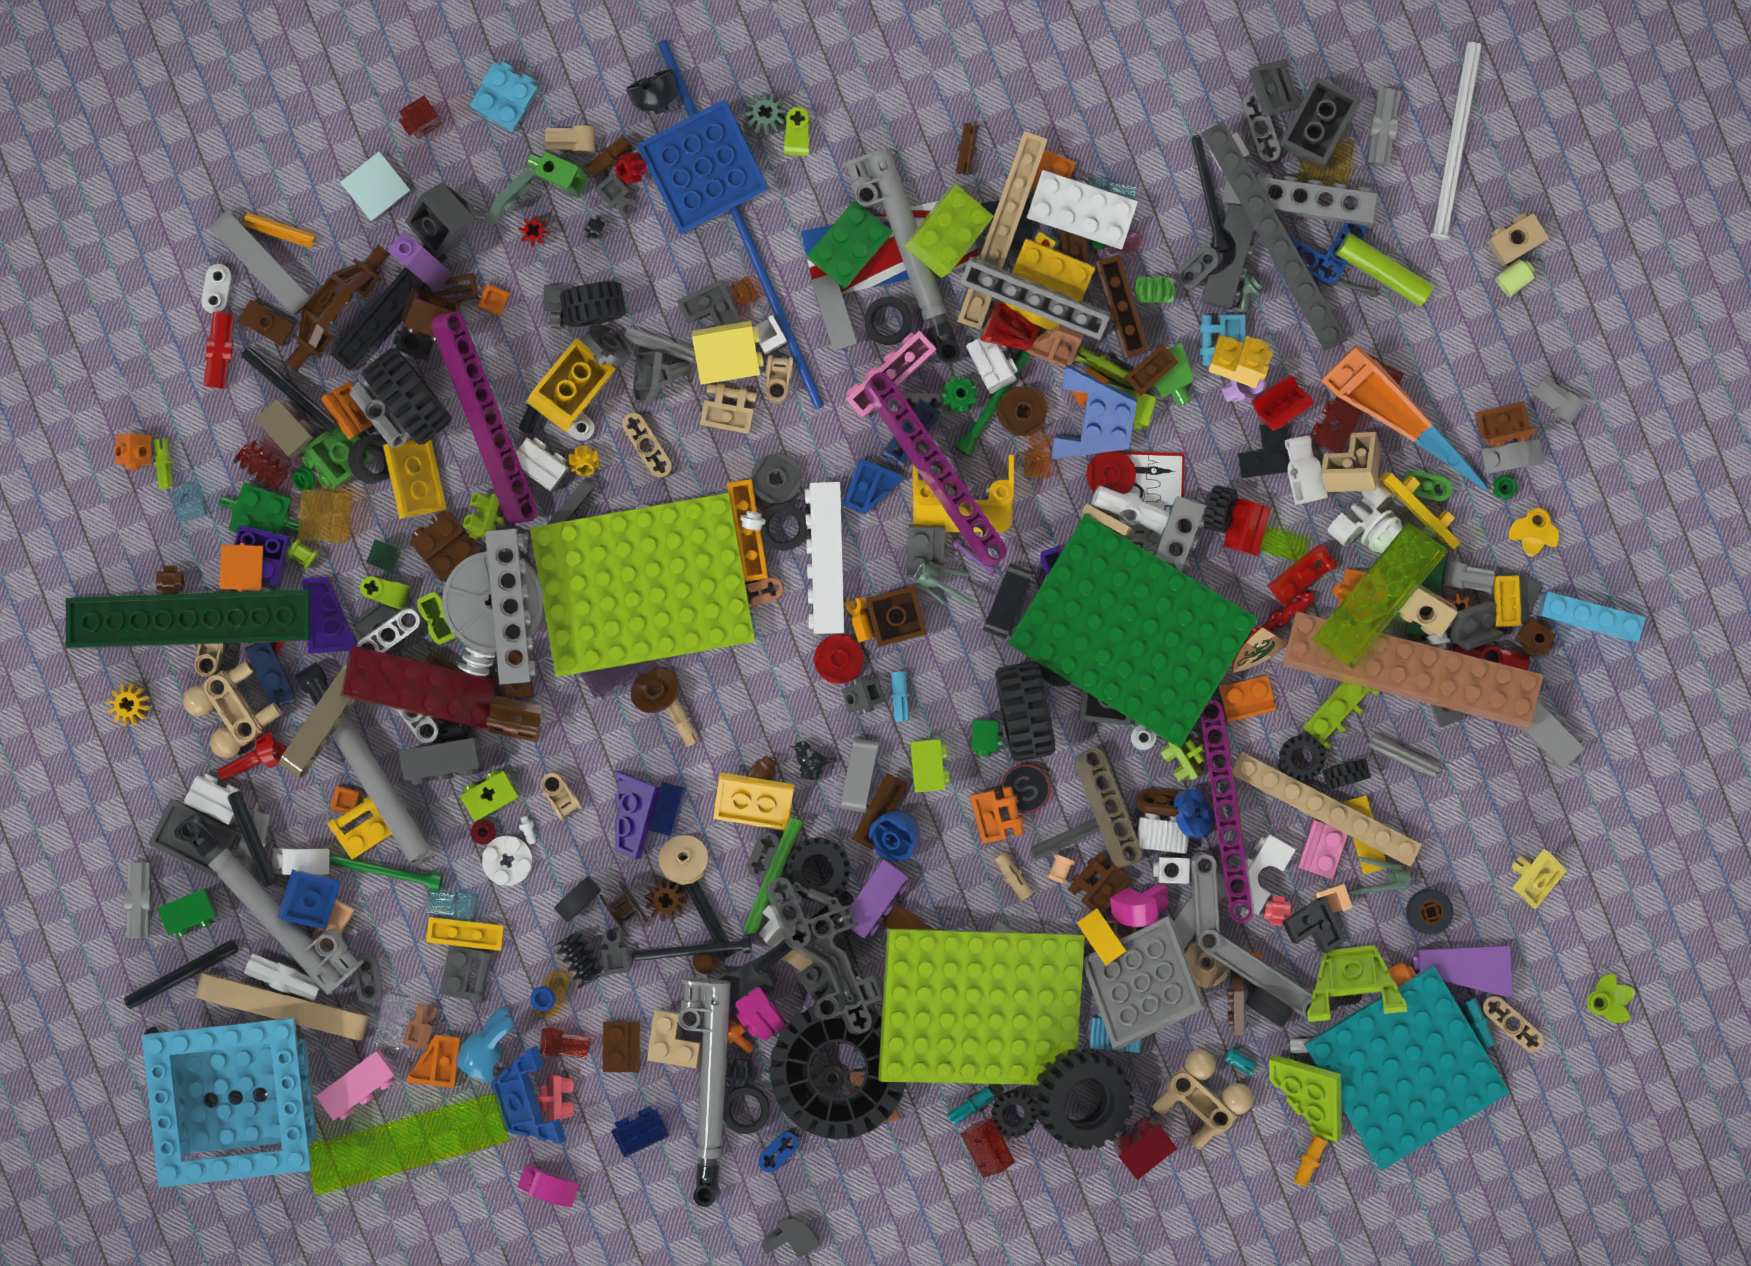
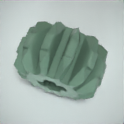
M762 92V100H759L757 95H753V100L756 104L746 103V107L752 111L745 112L744 116L752 118L747 122L749 127L757 124L755 133L758 134L763 127L765 135H769V127H772L775 132L779 131L778 126L775 124L776 122L781 125L785 124V120L779 116L787 115V110L779 109L784 105L783 100L774 103L777 97L776 94L773 93L768 100L767 93ZM763 108L766 111H772L770 112V118L767 119L765 116H759L762 115L761 110Z

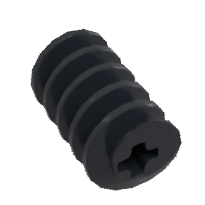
M582 932L573 933L553 945H561V948L557 951L558 955L566 953L565 958L562 960L563 963H572L567 969L568 972L577 971L572 979L574 981L582 980L578 985V989L600 977L599 974L603 970L602 966L594 967L598 958L589 959L593 950H584V947L588 944L587 940L579 941L583 935Z

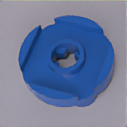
M1195 788L1178 793L1174 801V807L1178 806L1179 814L1175 815V819L1182 833L1188 838L1194 837L1195 839L1208 836L1212 830L1213 822H1216L1215 811L1213 808H1210L1203 791L1200 788Z

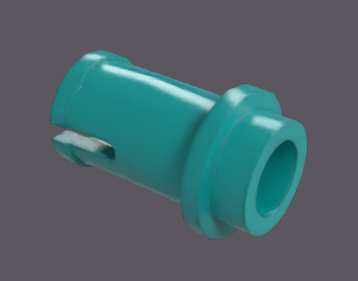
M1231 1047L1224 1057V1061L1227 1062L1226 1065L1234 1066L1247 1074V1076H1251L1253 1073L1251 1070H1255L1257 1067V1062L1241 1054L1238 1048L1233 1049Z

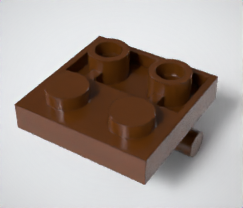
M493 695L490 716L487 718L486 726H489V732L538 743L543 706L532 702H522L508 697Z

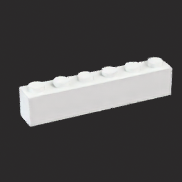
M840 482L810 483V489H805V502L811 505V514H806L807 529H811V539H807V554H812V564H807L808 579H813V589H808V604H813V614H809V629H814V634H844Z

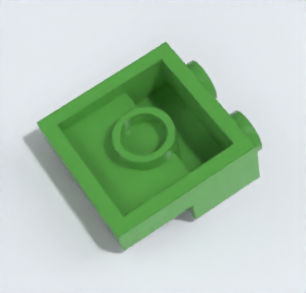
M340 426L333 433L325 431L303 448L301 452L304 455L302 456V461L309 469L314 467L319 474L318 480L324 488L330 487L334 491L353 477V473L348 465V453L350 447L360 438L356 435L349 440ZM365 446L362 457L366 466L375 457Z

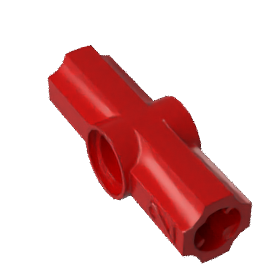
M213 311L210 338L208 337L205 352V360H207L203 386L225 389L228 363L231 362L233 341L231 339L235 314Z
M1454 643L1452 648L1453 652L1484 659L1485 654L1488 651H1492L1496 655L1495 663L1527 671L1530 663V655L1503 650L1497 647L1481 645L1472 650H1465Z

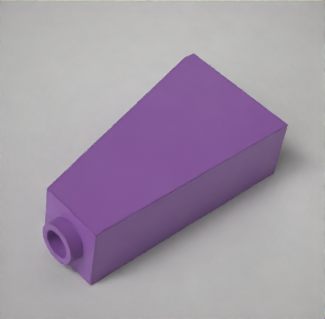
M404 231L387 250L436 293L452 275L445 266Z
M1508 945L1416 949V955L1412 956L1413 969L1417 970V974L1434 965L1445 982L1506 997H1513L1510 946Z

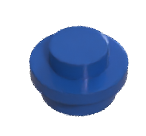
M540 986L533 990L530 1001L536 1010L548 1011L554 1006L556 996L551 988Z

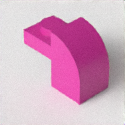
M1158 883L1144 893L1127 887L1110 898L1112 919L1132 927L1148 926L1159 921L1158 914L1169 907L1167 886Z
M525 1164L517 1188L528 1192V1195L537 1199L571 1208L580 1184L564 1176L551 1174L536 1166Z

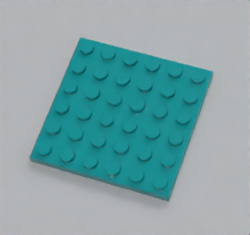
M1434 965L1397 986L1399 993L1406 1001L1407 1012L1384 1014L1383 998L1380 996L1303 1043L1318 1068L1341 1074L1342 1108L1380 1171L1510 1093Z

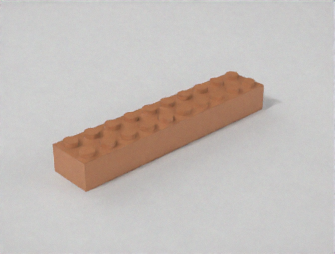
M1297 611L1283 661L1284 667L1528 730L1532 722L1543 679L1542 674Z

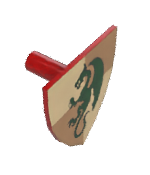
M1254 625L1249 633V637L1244 641L1233 660L1232 673L1247 670L1263 663L1284 648L1288 642L1263 626L1257 629Z

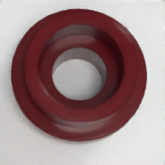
M478 820L471 827V837L478 844H489L496 836V828L488 820ZM481 827L486 828L488 831L485 837H481L478 833Z

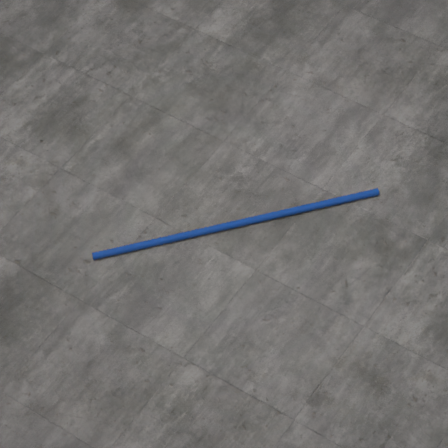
M667 40L657 43L668 69L671 70L675 78L678 93L688 116L691 117L697 114L698 111ZM737 206L730 210L731 216L778 325L787 340V346L792 357H794V362L815 410L824 407L823 401L745 220Z

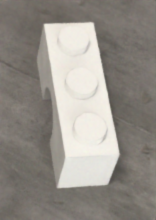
M1267 834L1265 838L1262 836L1259 838L1254 847L1257 851L1254 858L1247 859L1254 914L1256 915L1259 914L1270 895L1258 883L1259 872L1267 866H1273L1280 871H1284L1295 852L1294 848L1270 834ZM1236 880L1232 885L1234 893H1241L1245 888V883L1242 880Z

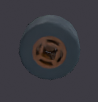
M1423 889L1416 892L1409 899L1406 907L1407 919L1411 926L1417 931L1429 935L1438 934L1447 929L1454 915L1450 899L1441 891L1433 889Z

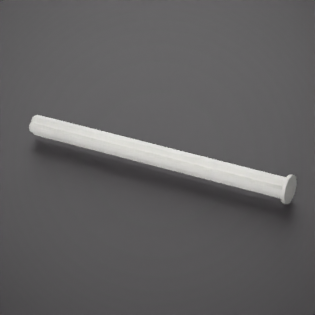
M1468 42L1466 47L1433 233L1430 234V237L1435 239L1450 240L1448 232L1482 45L1477 42Z

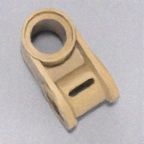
M772 354L768 355L765 390L766 397L771 403L781 404L787 399L794 357L784 359L773 357ZM773 386H781L784 389L783 395L773 397L770 394V389Z
M226 644L197 645L195 670L199 675L209 678L220 672ZM211 659L214 667L210 672L204 673L202 664L205 660Z
M550 772L542 778L541 789L561 821L575 809L583 808L575 793L569 788L559 773ZM547 778H557L559 788L555 791L549 790L546 787ZM571 802V803H570L569 805H567L566 807L561 808V807H562L563 805H565L566 803Z

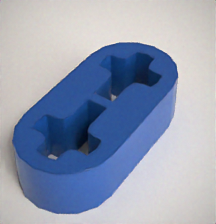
M784 1131L763 1150L758 1160L759 1166L763 1171L769 1173L776 1171L796 1151L799 1144L796 1134L791 1131ZM783 1137L787 1139L792 1137L794 1139L792 1141L793 1148L786 1147L781 1152L779 1150L783 1144L781 1139ZM777 1152L779 1155L774 1160L776 1165L774 1167L772 1165L766 1167L764 1165V1156L770 1157Z

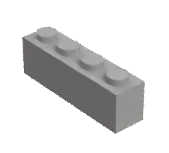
M1538 695L1529 730L1518 728L1559 770H1564L1585 749L1581 745L1583 740L1574 731L1569 733L1563 727L1565 724L1564 720L1556 713L1552 715L1546 709L1547 703Z

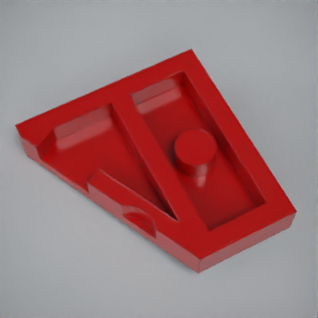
M999 301L993 307L980 340L982 342L1029 350L1033 346L1040 328Z

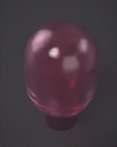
M1129 231L1122 250L1107 245L1110 254L1118 251L1121 254H1127L1140 248L1142 238L1139 233Z

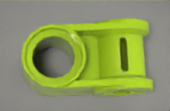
M794 107L787 113L786 133H784V155L809 156V116L807 111L801 107ZM795 113H799L800 117L805 119L798 126L795 125L793 120H790V118L795 117Z
M373 576L366 577L360 584L361 593L366 598L382 602L384 605L400 610L404 609L411 586ZM374 580L376 581L375 586L379 587L378 592L373 591L372 595H370L366 585L371 584Z

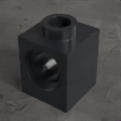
M403 326L402 331L398 330L394 339V345H397L396 348L400 353L427 361L433 344L430 335L422 332L420 335L413 334L407 331L405 326ZM412 336L418 337L419 345L415 349H408L406 345L408 338Z

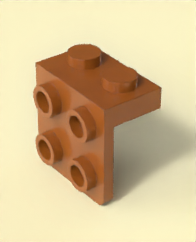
M1525 401L1474 412L1480 441L1488 444V446H1493V448L1507 445V440L1510 439L1517 440V442L1532 439V434L1538 433L1537 428L1529 424Z

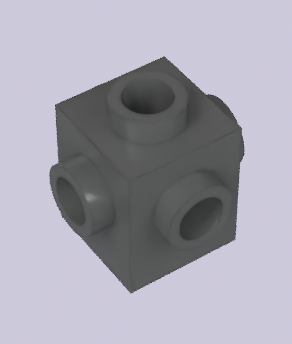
M864 677L849 681L850 687L841 689L849 713L859 710L860 715L874 711L873 705L886 702L879 678L865 681Z

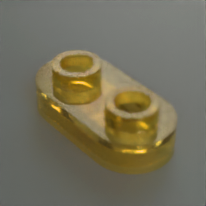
M560 970L549 973L542 986H547L554 991L556 1001L554 1006L548 1011H538L533 1007L535 1014L540 1018H550L557 1013L570 987L568 975ZM555 978L562 980L561 987L557 988L553 985Z

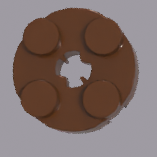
M1017 386L1009 389L1001 396L1000 401L996 405L999 423L1004 430L1014 436H1030L1037 433L1044 426L1048 407L1045 398L1039 391L1029 387ZM1021 404L1022 407L1026 405L1028 408L1025 412L1027 416L1023 419L1022 416L1018 417L1016 413L1018 411L1017 407Z

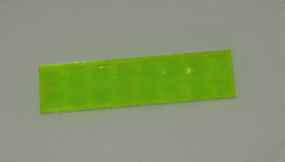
M497 1093L309 1145L312 1170L308 1172L315 1196L509 1142L510 1138Z

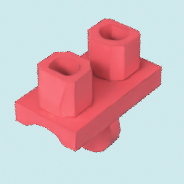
M551 1074L547 1075V1086H540V1095L535 1097L537 1102H540L541 1111H548V1120L560 1119L562 1122V1118L574 1116L573 1103L562 1102L561 1094L573 1093V1079Z

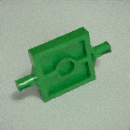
M243 482L240 494L236 500L223 495L220 497V500L223 501H219L218 505L232 509V518L228 527L230 531L237 533L239 525L281 534L285 528L297 533L301 530L302 523L288 519L292 498L247 482Z

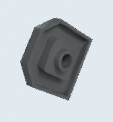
M662 352L637 353L633 376L635 402L652 403L658 387L672 383L674 379L689 375L691 373V366L688 361L683 360L671 365L661 364Z

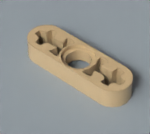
M627 414L622 421V427L647 468L656 478L667 477L671 473L672 464L640 414ZM630 418H633L635 421L640 420L638 427L641 432L645 429L648 431L647 434L639 436L636 441L633 439V436H637L635 430L627 428L630 424L628 421ZM646 438L654 442V449L649 453H645L640 449L641 441ZM658 450L661 452V455H657L661 463L666 461L667 463L664 467L666 470L664 473L660 471L655 472L656 464L654 460L651 459L648 462L646 459L655 455Z
M1491 995L1483 1000L1481 1005L1483 1013L1523 1049L1529 1052H1536L1542 1048L1544 1043L1542 1034L1503 999ZM1490 1001L1493 1003L1498 1001L1497 1007L1502 1012H1505L1506 1008L1509 1010L1508 1013L1503 1015L1500 1022L1497 1021L1501 1017L1498 1013L1494 1011L1488 1012L1490 1009L1488 1003ZM1512 1016L1517 1017L1519 1020V1027L1515 1031H1509L1506 1028V1020ZM1525 1025L1528 1027L1525 1030L1528 1035L1534 1036L1536 1034L1537 1036L1535 1038L1537 1042L1535 1046L1529 1045L1527 1047L1528 1040L1523 1035H1520L1519 1039L1516 1037V1035L1523 1031Z

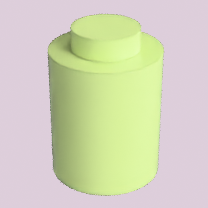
M1518 259L1495 277V281L1507 296L1512 297L1534 279L1533 273L1535 270L1527 260L1522 261Z

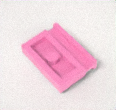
M1313 820L1297 867L1333 879L1348 835L1328 824Z

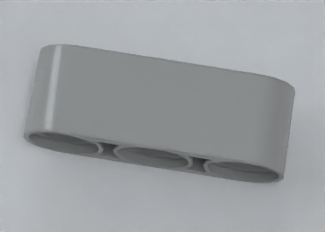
M854 737L840 809L865 813L879 742Z

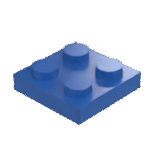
M292 869L277 917L281 920L326 930L341 882L337 879Z

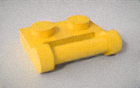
M369 796L363 799L364 802L336 820L333 818L327 822L329 828L335 834L351 860L392 834ZM368 810L371 811L373 814L371 817L346 833L343 832L341 829L343 826Z

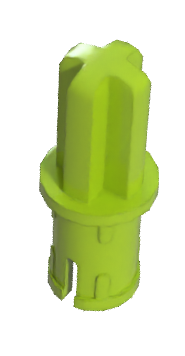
M159 439L152 441L155 456L153 466L156 467L158 488L162 490L173 487L171 470L173 461H170L169 439H162V449H160Z

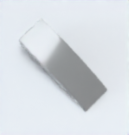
M828 275L811 280L833 352L857 345L839 284Z

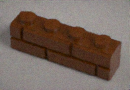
M1116 255L1096 261L1095 268L1104 298L1107 300L1108 311L1111 313V321L1119 347H1121L1123 360L1148 353L1149 348L1121 256Z

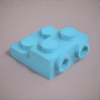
M501 61L499 65L494 62L481 82L482 85L469 107L513 133L539 90L534 86L536 81L525 74L520 78L512 73L514 68L509 64Z

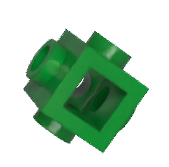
M962 376L948 379V384L942 387L943 392H940L943 406H947L949 412L956 410L957 414L971 410L970 406L976 403L975 398L978 397L975 383L971 384L969 378L963 380ZM958 389L963 390L965 395L963 398H959L956 395Z

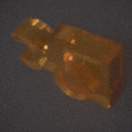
M1033 434L1029 438L1033 452H1026L1024 477L1050 479L1051 453L1044 452V449L1049 444V438L1047 435H1044L1043 443L1037 445L1035 443V435Z

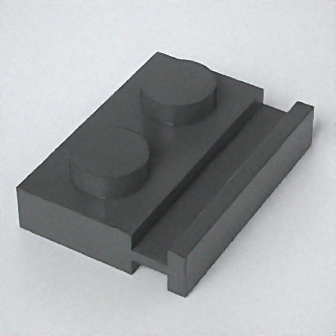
M909 524L907 575H915L919 566L923 563L928 565L929 561L944 566L945 526ZM938 571V573L941 576H943V572Z

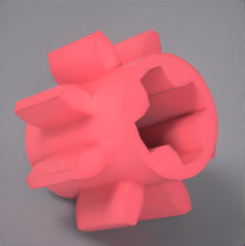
M1272 895L1271 901L1266 900L1263 919L1270 920L1269 925L1282 926V921L1290 916L1291 903L1284 902V896Z

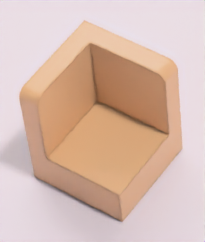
M1343 883L1314 892L1315 899L1326 897L1333 913L1352 908L1345 884Z

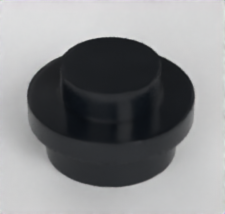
M597 215L594 219L590 217L585 224L583 230L586 231V238L589 239L591 237L596 240L605 225L600 216Z

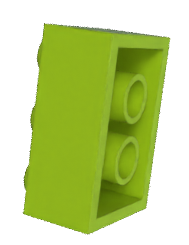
M955 184L946 190L904 244V247L940 278H943L954 269L994 216Z

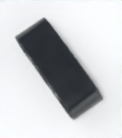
M1012 563L1009 564L983 631L1006 640L1033 572Z

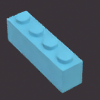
M1551 592L1543 593L1537 614L1539 618L1630 642H1639L1645 617Z

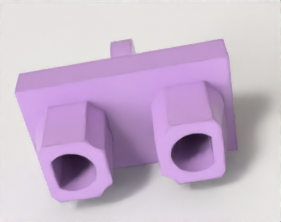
M1230 379L1231 384L1221 388L1227 402L1233 400L1235 402L1252 401L1264 390L1266 381L1265 379L1264 381L1259 379L1256 388Z

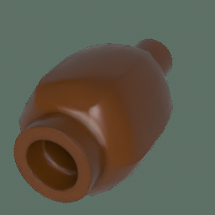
M764 755L762 759L754 762L747 777L772 781L776 774L774 767L777 763Z

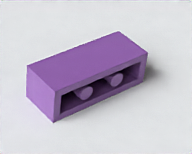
M883 859L851 904L850 914L854 913L855 917L852 919L854 923L858 922L859 924L851 928V930L864 939L867 935L872 937L880 926L877 923L879 917L882 914L887 916L895 905L891 900L896 893L901 896L909 885L906 882L908 876Z

